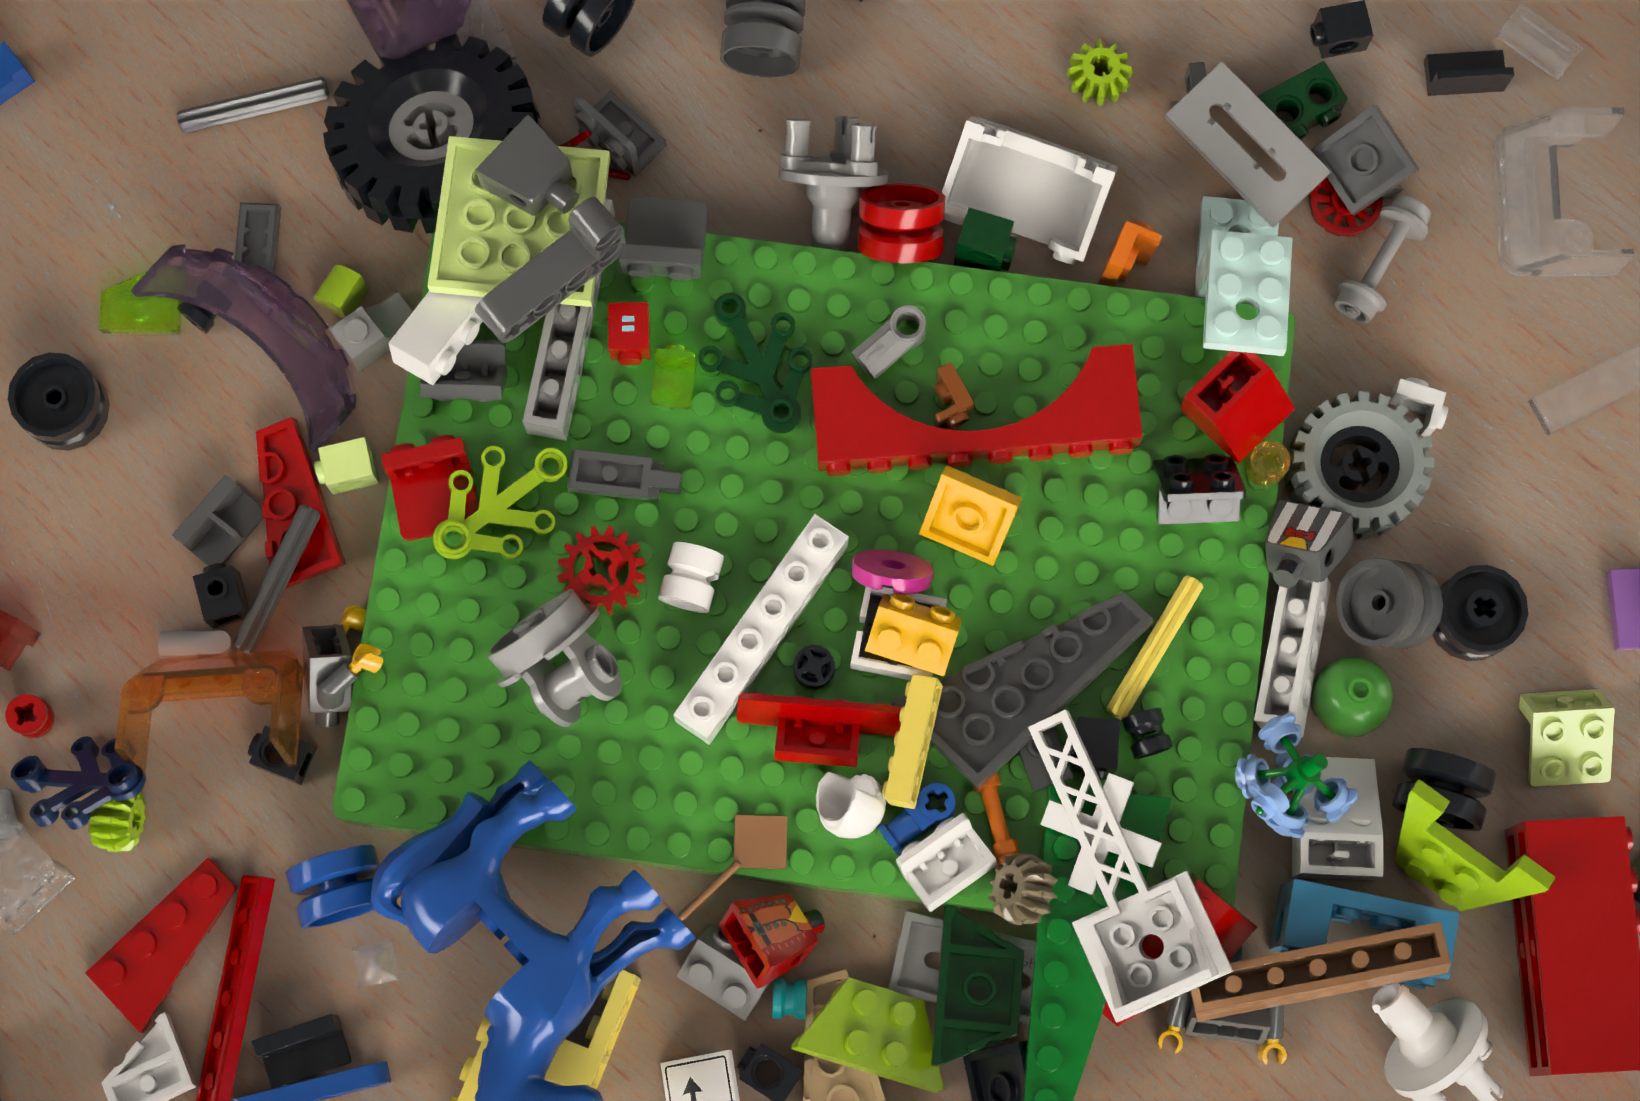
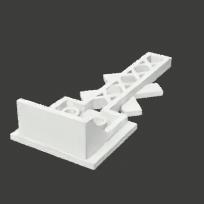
M1063 710L1029 726L1028 729L1062 804L1049 800L1041 825L1079 840L1081 850L1068 886L1093 895L1098 883L1108 907L1076 920L1072 924L1116 1023L1233 972L1188 871L1150 888L1148 887L1138 863L1153 868L1162 843L1124 829L1120 825L1134 782L1109 773L1104 787L1102 786L1068 710ZM1060 723H1063L1068 734L1063 752L1048 747L1042 733ZM1073 748L1078 758L1071 756ZM1053 756L1060 758L1058 765L1056 764ZM1068 761L1082 766L1085 772L1080 790L1067 786L1062 778ZM1090 786L1095 796L1088 794ZM1070 794L1077 796L1075 804ZM1085 800L1097 804L1093 816L1081 812ZM1109 851L1119 855L1115 868L1105 864ZM1125 863H1126V865H1127V867H1128L1130 873H1127V872H1124V871H1123V868H1124V866H1125ZM1105 872L1112 874L1110 882ZM1123 878L1135 883L1139 893L1118 902L1115 890L1119 879ZM1150 934L1160 937L1164 944L1163 953L1157 959L1147 956L1142 948L1144 938Z

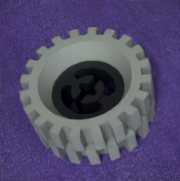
M1359 391L1353 399H1349L1348 393L1337 395L1331 404L1328 400L1320 404L1313 414L1310 413L1289 444L1291 448L1287 452L1284 465L1289 466L1288 471L1284 475L1285 486L1293 485L1294 488L1289 495L1291 502H1301L1305 505L1352 513L1353 534H1357L1358 540L1369 539L1376 532L1378 536L1389 532L1395 525L1398 526L1423 500L1424 497L1422 495L1429 489L1432 478L1427 475L1434 468V457H1426V452L1432 447L1430 437L1427 436L1420 439L1417 434L1424 427L1418 417L1409 423L1404 418V415L1409 411V408L1400 403L1393 410L1387 406L1391 397L1380 394L1375 401H1369L1370 392ZM1347 444L1361 445L1353 453L1348 450L1336 467L1331 464V455L1336 448ZM1351 464L1355 467L1361 466L1364 471L1360 474L1358 470L1351 471L1349 466ZM1377 470L1381 472V483L1376 490L1368 493L1348 491L1356 490L1360 484L1364 487L1376 474Z

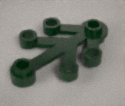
M735 293L721 295L714 304L715 318L720 325L731 329L747 363L723 356L720 349L715 346H706L699 352L700 367L706 372L718 371L759 386L764 398L740 392L736 383L727 380L721 382L716 388L718 403L723 407L735 406L761 415L764 425L772 432L788 433L794 430L801 420V407L796 400V396L804 374L812 367V354L804 347H797L789 353L788 364L790 371L781 392L773 379L786 341L794 334V318L785 312L778 313L772 318V335L765 354L762 356L744 320L746 317L744 300ZM728 302L737 305V310L733 313H726L722 308ZM785 320L790 323L791 327L787 331H779L776 328V324L779 321ZM707 354L717 355L718 361L713 365L706 364L703 358ZM797 355H803L808 359V362L804 366H797L793 363V359ZM731 388L735 391V396L730 400H725L720 396L722 390ZM783 406L789 410V414L785 418H778L774 415V410L777 407Z

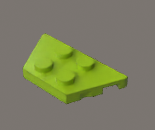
M851 977L844 979L832 993V998L829 1002L820 1008L813 1017V1022L792 1044V1050L933 1093L943 1090L939 1066H931L933 1038L924 1000Z

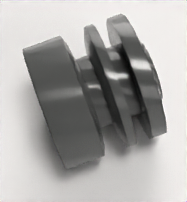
M726 0L724 23L728 27L722 31L720 61L727 68L739 73L759 77H780L792 74L799 69L802 38L798 34L803 31L805 0Z

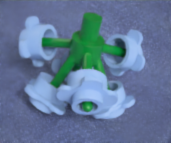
M1288 713L1272 718L1258 733L1259 738L1265 740L1264 747L1278 754L1275 759L1278 768L1269 769L1267 762L1263 758H1257L1255 754H1248L1247 759H1238L1235 769V780L1246 799L1253 796L1254 799L1251 801V807L1261 819L1265 820L1268 826L1280 835L1302 838L1305 833L1303 827L1307 826L1309 822L1306 809L1299 804L1303 795L1311 793L1315 786L1317 788L1314 794L1315 809L1319 812L1324 811L1326 819L1330 822H1335L1351 808L1358 798V792L1354 788H1348L1346 786L1347 782L1343 778H1330L1324 782L1320 779L1321 771L1328 766L1327 758L1320 753L1314 756L1309 754L1300 756L1295 746L1301 740V727L1299 724L1294 723L1296 720L1294 714ZM1277 777L1273 783H1270V778ZM1290 790H1295L1292 799H1287L1286 794Z

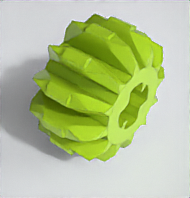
M1098 39L1094 49L1087 43L1081 45L1080 54H1072L1070 58L1072 67L1067 70V78L1074 81L1071 85L1072 93L1084 92L1082 96L1083 103H1087L1093 97L1096 98V103L1100 107L1103 106L1105 97L1115 103L1119 99V92L1125 93L1128 91L1130 82L1127 79L1132 76L1133 68L1126 65L1129 58L1127 52L1116 54L1118 47L1116 42L1112 43L1109 48H1103L1102 40ZM1098 69L1104 71L1102 76L1096 75Z
M142 790L132 799L122 801L112 799L90 812L88 832L91 834L92 845L98 846L100 849H107L109 852L118 853L121 851H131L134 846H137L140 841V833L144 831V820L147 818L145 816L147 804L143 800L144 794Z

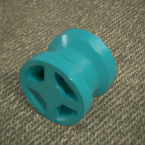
M783 978L774 980L772 1019H781L785 1015H793L797 1020H806L807 979L799 978L795 982H786Z

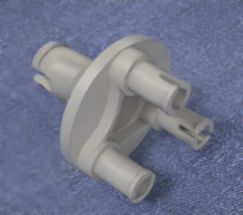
M835 116L834 151H830V155L826 157L812 158L811 155H808L811 120L799 118L786 119L785 154H781L779 178L789 182L806 184V196L813 206L812 247L840 251L848 250L851 209L860 196V187L880 186L888 183L889 172L879 169L878 161L874 160L877 125L858 123L859 117Z

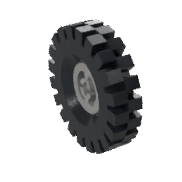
M438 33L434 50H430L425 35L407 38L408 55L404 57L400 55L394 44L388 45L376 51L382 68L377 69L364 59L351 70L356 85L342 81L334 92L333 97L337 106H328L324 119L328 132L323 133L325 149L348 200L358 211L363 208L367 218L383 226L390 218L394 230L413 233L417 221L420 219L426 234L435 233L449 136L503 141L527 115L533 118L542 129L539 120L541 118L531 87L519 64L513 66L511 56L496 46L490 52L487 41L469 36L463 47H461L457 34ZM432 125H437L435 129L436 137L440 147L435 149L433 147L435 145L434 135L430 127Z

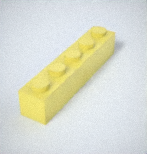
M912 674L911 682H908L906 685V704L900 711L901 726L900 730L895 733L894 756H891L889 759L888 781L884 782L882 790L884 799L892 806L915 809L943 688V685L937 678Z

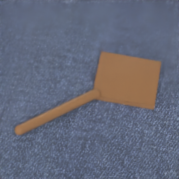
M735 815L734 862L678 914V918L681 921L685 920L738 868L786 869L788 816Z

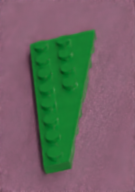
M1049 785L1047 789L1046 808L1049 800L1062 804L1055 787ZM1089 789L1088 794L1095 796L1093 790ZM1130 793L1120 821L1121 827L1159 842L1170 808L1171 797ZM1070 794L1075 804L1077 796ZM1085 800L1081 812L1093 816L1097 804ZM1044 827L1042 861L1052 866L1051 875L1058 879L1052 888V892L1057 898L1050 900L1051 913L1042 915L1041 921L1037 923L1023 1101L1074 1100L1106 1003L1105 996L1072 922L1108 907L1098 883L1093 895L1068 886L1081 850L1080 842L1074 837L1048 827ZM1109 851L1105 864L1115 868L1119 855ZM1125 863V866H1124V868H1123V871H1124V872H1127V873H1130V872H1129V869H1128V867H1127V865H1126V863ZM1138 863L1146 881L1150 867ZM1105 872L1110 882L1112 874ZM1123 878L1119 879L1115 890L1118 902L1139 893L1135 883Z

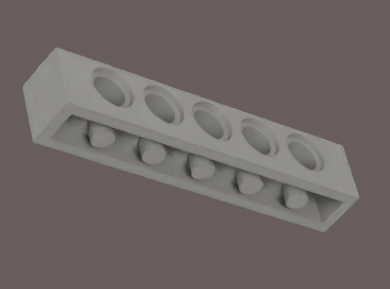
M605 199L604 207L615 218L612 200ZM604 269L595 276L592 307L558 304L546 314L523 417V424L527 434L563 441L568 439Z

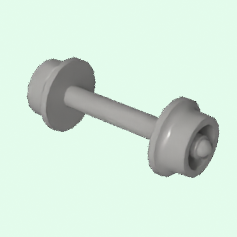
M1399 195L1391 206L1383 207L1380 212L1381 220L1391 231L1363 280L1358 282L1343 279L1337 286L1340 293L1334 305L1348 319L1362 324H1369L1376 313L1384 311L1387 306L1386 301L1375 291V288L1405 237L1413 240H1424L1428 235L1427 224L1432 216L1431 211L1422 202L1412 197Z

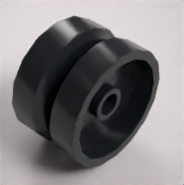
M548 0L544 8L542 21L543 25L557 36L565 38L570 35V43L574 48L586 56L593 57L600 53L620 31L634 6L635 0Z
M49 352L32 357L18 368L10 382L7 398L11 415L18 424L37 442L51 449L69 451L87 445L100 434L108 420L110 404L106 389L81 361L68 354Z
M1490 565L1469 566L1455 573L1441 585L1442 615L1440 623L1432 636L1437 645L1450 656L1465 661L1485 660L1513 644L1524 631L1529 615L1527 596L1519 582L1505 570ZM1474 610L1479 612L1480 617L1475 614Z
M1425 748L1408 749L1402 771L1412 781H1406L1397 785L1392 803L1394 808L1405 814L1409 792L1416 781L1420 779L1450 801L1444 813L1435 820L1437 823L1444 827L1464 831L1481 830L1487 809L1475 798H1482L1491 794L1496 777L1494 770L1471 759L1447 752Z

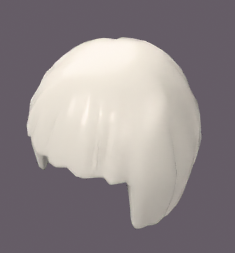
M827 772L818 783L816 793V807L821 823L826 830L837 837L853 839L870 834L880 824L884 816L886 800L882 794L883 787L875 778L867 774L846 778L832 772Z

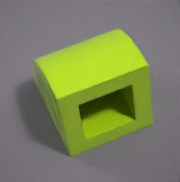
M335 264L313 298L315 302L344 319L355 311L369 288L362 275L343 265Z

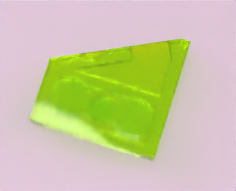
M182 258L171 259L101 291L98 329L102 333L180 334L182 314L176 308L182 303L185 262Z

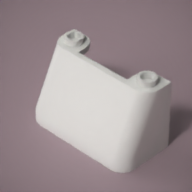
M972 116L966 120L942 193L946 196L944 219L958 225H963L969 207L1014 221L1013 233L1047 244L1048 248L1054 251L1053 258L1068 264H1075L1076 260L1083 262L1118 167L1107 161L1005 125Z

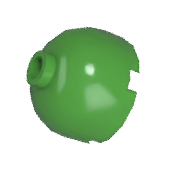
M1355 656L1339 658L1327 664L1313 681L1310 699L1312 711L1326 726L1327 730L1333 734L1351 738L1362 737L1379 728L1390 714L1394 696L1392 683L1385 670L1372 660Z

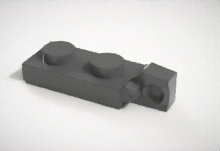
M573 449L567 489L569 492L649 501V499L659 500L660 492L681 494L683 478L681 473L663 471V463L656 462L650 457Z

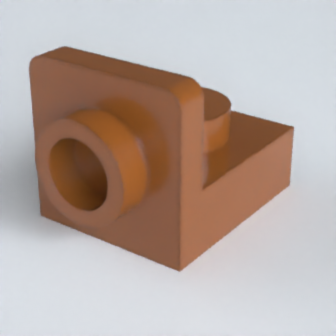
M952 362L937 369V383L933 384V387L941 403L944 406L950 404L951 407L934 416V425L938 428L947 427L950 430H954L970 420L969 415L973 413L974 402Z

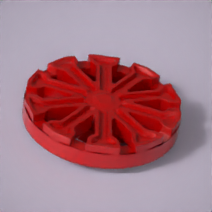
M1327 177L1309 195V207L1315 222L1323 227L1326 232L1336 236L1354 237L1368 230L1378 219L1383 206V197H1380L1366 207L1373 210V215H1369L1364 210L1356 215H1351L1332 184L1327 181ZM1318 189H1323L1329 195H1320L1317 191ZM1317 204H1324L1330 206L1326 207L1323 210H1319ZM1333 213H1336L1332 223L1325 219ZM1343 216H1345L1348 228L1340 227ZM1354 216L1361 220L1363 224L1360 226L1356 225Z

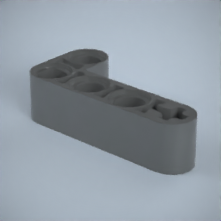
M596 197L584 200L571 212L568 219L570 230L486 294L477 304L475 313L502 343H507L519 336L614 262L624 251L626 246L624 228Z

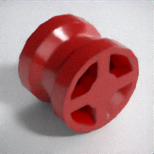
M21 694L13 698L8 704L5 711V719L13 731L28 738H39L46 735L52 728L54 712L46 701L41 700L37 696Z

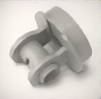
M573 589L557 595L534 610L505 633L487 652V657L500 672L496 679L497 684L501 688L507 687L522 677L530 687L532 699L537 708L551 721L563 727H568L579 720L581 716L580 702L585 697L594 695L600 700L609 701L618 696L621 692L622 683L616 659L607 648L591 638L586 632L599 616L600 610L596 605L586 607ZM563 650L570 660L557 668L548 660Z

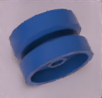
M360 845L329 852L299 863L286 871L292 893L311 895L303 899L296 907L301 928L322 927L374 911L371 905V889L374 878L364 879L372 875L380 865L373 845Z

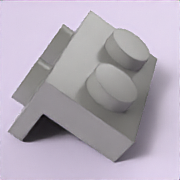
M712 924L698 938L676 976L745 1021L768 986L766 984L756 989L722 929Z

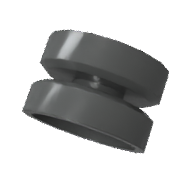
M1374 557L1358 562L1347 571L1338 587L1336 608L1338 620L1344 631L1357 643L1372 647L1404 650L1417 647L1432 636L1441 620L1443 600L1441 588L1433 574L1420 564Z

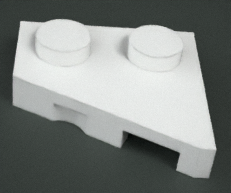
M166 1012L160 1014L154 1020L157 1024L140 1043L136 1041L126 1053L122 1064L114 1067L101 1084L108 1101H168L197 1087L169 1014Z

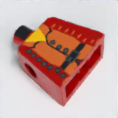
M782 894L732 902L719 926L756 989L806 961L818 943L816 935L824 931L825 922L818 910L814 909L802 913L792 896Z

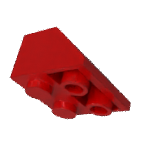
M1230 351L1187 392L1180 408L1194 424L1237 464L1242 462L1295 409L1273 370L1255 353Z

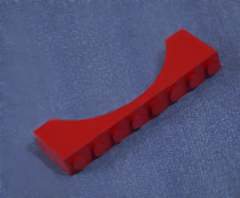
M1133 344L1092 347L1079 375L1069 388L1047 407L1016 423L975 431L938 428L900 414L875 396L860 380L851 365L811 368L818 472L827 471L828 476H845L851 474V469L867 468L869 473H885L892 470L891 466L908 465L909 470H925L931 468L932 463L948 462L950 467H964L971 465L972 460L988 459L990 464H1004L1011 462L1012 457L1028 456L1030 461H1043L1051 459L1053 454L1068 453L1071 458H1083L1091 456L1093 451L1109 450L1111 455H1122L1133 452V448L1138 447L1143 438Z

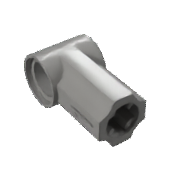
M911 305L897 308L889 321L852 351V356L867 375L875 380L910 349H915L923 343L926 337L924 314L920 309ZM904 320H912L919 325L917 332L912 335L900 333L897 327Z

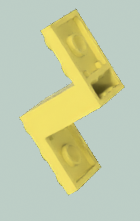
M622 970L618 977H614L607 984L601 999L607 1001L601 1017L598 1015L593 1016L585 1036L586 1039L591 1040L589 1048L565 1039L559 1046L545 1074L546 1079L564 1086L589 1085L597 1090L641 982L638 976ZM487 1017L483 1019L476 1036V1040L481 1042L478 1052L474 1058L471 1056L467 1058L461 1071L459 1080L465 1082L458 1097L452 1096L450 1101H475L482 1052L489 1041L487 1030L491 1023Z

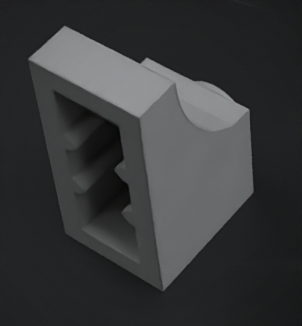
M397 292L377 305L368 308L360 306L329 330L339 346L361 372L390 351L389 341L413 311Z

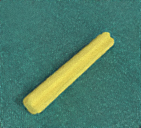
M1188 575L1182 579L1107 705L1106 711L1110 715L1120 720L1128 716L1202 591L1203 584L1197 579Z

